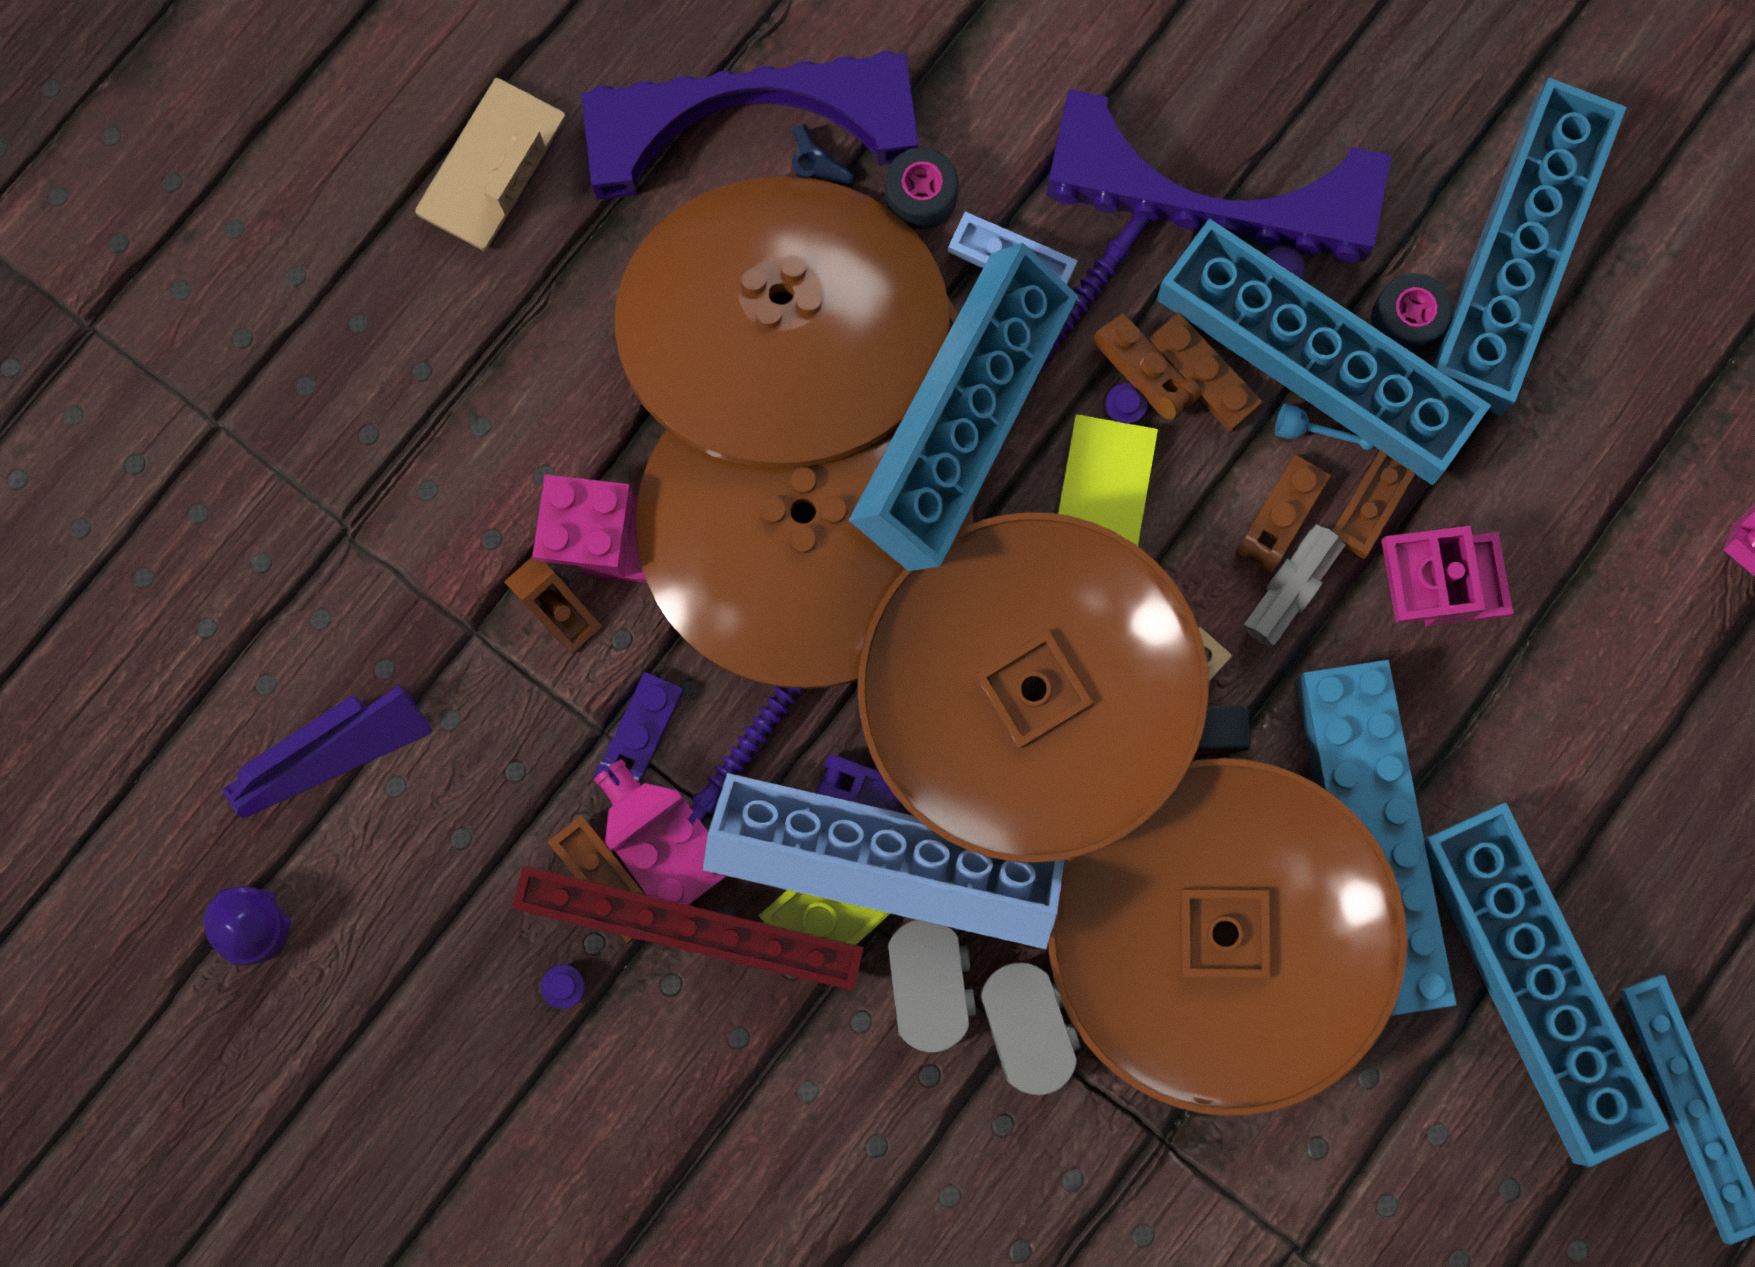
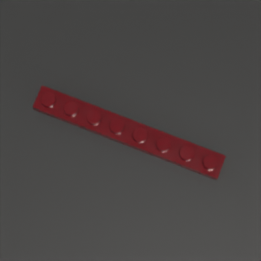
M522 866L512 909L852 991H854L864 948L863 946L529 866Z

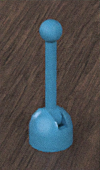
M1284 403L1277 417L1275 435L1279 437L1297 439L1305 432L1310 431L1360 444L1364 450H1371L1375 447L1356 434L1309 423L1308 415L1297 406Z

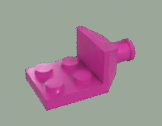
M622 759L609 766L619 780V785L614 782L605 770L594 778L597 785L601 786L613 805L608 812L605 843L610 850L616 852L646 895L689 905L727 877L726 875L703 870L708 830L698 817L693 825L687 820L693 813V810L677 790L646 783L641 785L635 780Z

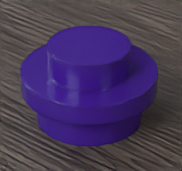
M1278 246L1267 253V257L1301 278L1304 272V261L1297 250L1288 246Z
M1122 383L1110 390L1106 398L1105 407L1112 420L1134 424L1144 416L1147 409V400L1131 383Z
M557 965L548 970L541 982V992L549 1005L559 1009L573 1007L582 999L585 992V981L582 974L576 968L569 965Z

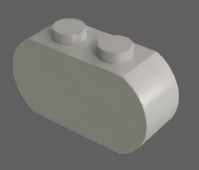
M914 920L898 929L888 945L898 1032L906 1043L918 1050L939 1052L958 1043L969 1027L968 1016L976 1015L973 989L964 990L962 972L970 971L967 945L959 946L958 936L949 927Z
M1013 963L999 968L988 977L982 987L980 1000L1007 1082L1028 1094H1048L1061 1088L1073 1074L1077 1061L1074 1051L1080 1049V1044L1073 1024H1064L1060 1008L1064 1006L1055 982L1051 983L1048 974L1034 965Z

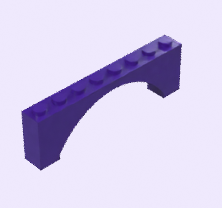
M884 51L875 54L873 57L860 59L843 56L836 58L833 62L819 64L811 61H802L794 64L792 67L778 69L771 66H761L755 68L752 72L735 74L731 71H721L713 74L712 77L697 79L691 76H680L674 78L672 82L656 84L651 81H639L631 87L623 88L598 86L590 92L581 93L591 185L596 200L637 195L636 185L646 168L675 136L709 115L745 105H784L807 110L825 117L843 127L864 143L876 155L878 166L892 164L898 155L908 149L918 148L906 53L896 54L891 51Z
M1068 89L1046 192L1047 196L1054 197L1056 201L1063 204H1076L1077 202L1091 204L1097 210L1107 213H1114L1120 210L1134 213V215H1144L1149 217L1150 221L1157 219L1173 221L1176 226L1184 229L1203 228L1210 218L1235 236L1241 235L1255 238V241L1262 245L1275 246L1284 244L1294 246L1297 251L1305 254H1317L1319 252L1333 254L1338 260L1344 262L1365 261L1374 248L1391 155L1350 147L1343 162L1317 181L1296 191L1260 200L1233 201L1212 198L1192 192L1173 183L1142 160L1117 128L1107 108L1109 97Z

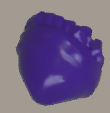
M238 886L221 890L218 896L211 901L205 913L204 928L213 949L227 959L230 964L254 965L274 959L281 951L288 936L287 930L291 926V919L283 914L282 909L275 902V894L253 887Z

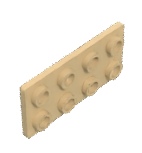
M499 78L494 79L416 207V214L420 218L469 244L486 251L566 119L564 112Z

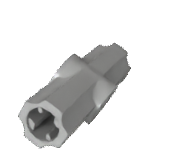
M1317 524L1308 532L1290 560L1286 559L1265 588L1267 593L1242 626L1249 636L1270 648L1279 641L1297 612L1301 613L1322 585L1320 580L1345 547L1339 536L1328 528L1320 527Z

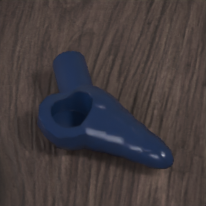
M799 125L792 130L799 151L794 154L792 160V168L797 175L802 178L825 177L847 184L855 181L853 174L847 168L836 161L825 149L814 144L807 125Z

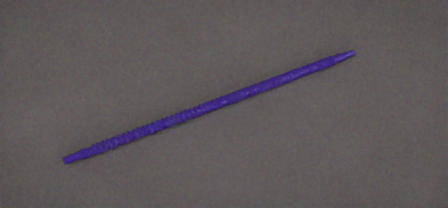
M1134 215L1117 239H1111L1107 244V250L1103 254L1102 259L1094 260L1095 269L1090 268L1087 270L1088 278L1080 279L1081 287L1073 288L1078 298L1046 360L1050 361L1053 359L1052 351L1060 350L1059 342H1066L1067 336L1065 333H1072L1074 331L1072 324L1080 323L1081 318L1079 315L1087 314L1088 309L1086 305L1094 304L1093 296L1101 295L1100 287L1108 285L1107 277L1112 278L1115 276L1114 268L1120 262H1124L1127 259L1129 248L1150 222L1149 217ZM1044 362V364H1043L1041 370H1045V369H1046V364H1045V362ZM774 688L776 695L774 697H767L768 706H761L759 708L762 713L759 717H752L753 726H746V735L744 737H737V740L740 742L737 747H730L732 754L729 757H722L725 762L722 767H715L717 774L714 777L708 776L707 779L710 783L693 797L692 801L694 804L691 807L693 813L687 819L692 825L697 817L702 822L708 813L712 815L716 809V803L719 801L727 773L736 775L738 772L741 774L745 772L743 765L745 763H752L751 754L759 753L757 746L760 743L766 744L765 735L767 733H774L772 726L775 723L781 724L780 715L782 713H789L787 706L790 703L796 704L794 697L797 693L802 695L803 689Z

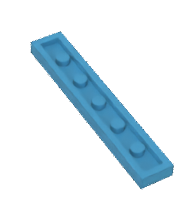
M1657 975L1620 989L1621 998L1723 1243L1733 1244L1754 1236V1187L1665 975Z

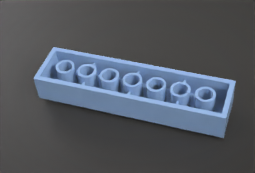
M727 773L707 836L703 870L1046 949L1057 915L1064 860L1017 862L988 857L966 850L944 839L912 815Z

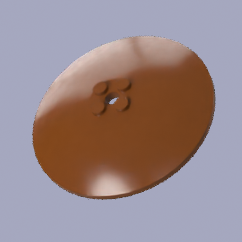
M788 176L763 177L724 185L706 192L670 213L654 227L641 242L623 274L615 307V335L619 358L634 393L648 412L673 435L698 450L733 463L777 469L799 468L825 464L853 455L884 439L899 427L949 333L950 316L944 280L936 261L917 233L886 206L853 189L827 181ZM780 292L788 293L793 297L789 303L784 305L773 303L770 300L774 294Z
M666 429L652 452L642 477L637 500L636 538L640 563L647 584L657 605L680 636L697 652L717 666L757 683L781 688L813 689L827 688L857 681L862 648L871 620L886 592L905 568L848 520L897 429L879 442L848 457L820 465L779 469L753 467L714 457L692 447ZM799 503H809L815 508L816 515L812 521L801 524L792 518V509ZM973 503L960 528L974 523Z
M1034 512L1006 514L984 519L960 528L940 567L915 571L904 569L892 583L878 605L863 644L858 673L859 714L869 751L882 778L896 798L927 828L966 850L988 857L1017 862L1059 861L1102 849L1125 837L1156 813L1176 790L1196 754L1205 725L1209 687L1207 658L1199 628L1184 596L1170 576L1152 557L1137 545L1112 530L1073 516ZM1033 677L1041 678L1047 686L1045 696L1035 702L1025 699L1022 693L1024 683Z
M1220 758L1192 761L1178 787L1162 807L1145 823L1125 837L1102 849L1064 860L1057 915L1048 943L1053 977L1058 993L1061 995V1002L1083 1041L1100 1061L1128 1084L1158 1101L1180 1109L1203 1114L1235 1116L1270 1112L1297 1104L1337 1082L1362 1059L1383 1031L1395 1007L1406 964L1407 931L1402 898L1392 868L1368 828L1346 805L1316 783L1294 772L1266 763ZM1221 921H1230L1238 929V939L1230 946L1218 944L1213 937V928Z

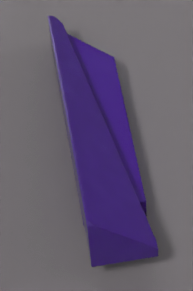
M399 685L368 707L363 700L352 695L243 765L236 773L239 779L224 787L222 791L236 814L241 818H246L423 738L431 733V727L409 692Z

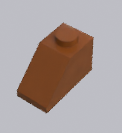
M531 557L504 581L570 654L575 652L602 627L545 562L535 561Z

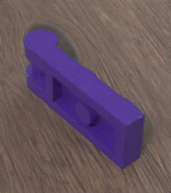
M644 672L608 750L598 765L594 778L605 770L614 782L619 785V780L609 766L620 760L621 756L635 761L630 773L641 784L684 690Z
M828 755L824 765L827 768L823 783L817 784L816 794L912 815L896 798L879 771L834 755ZM843 775L855 778L850 793L839 789Z

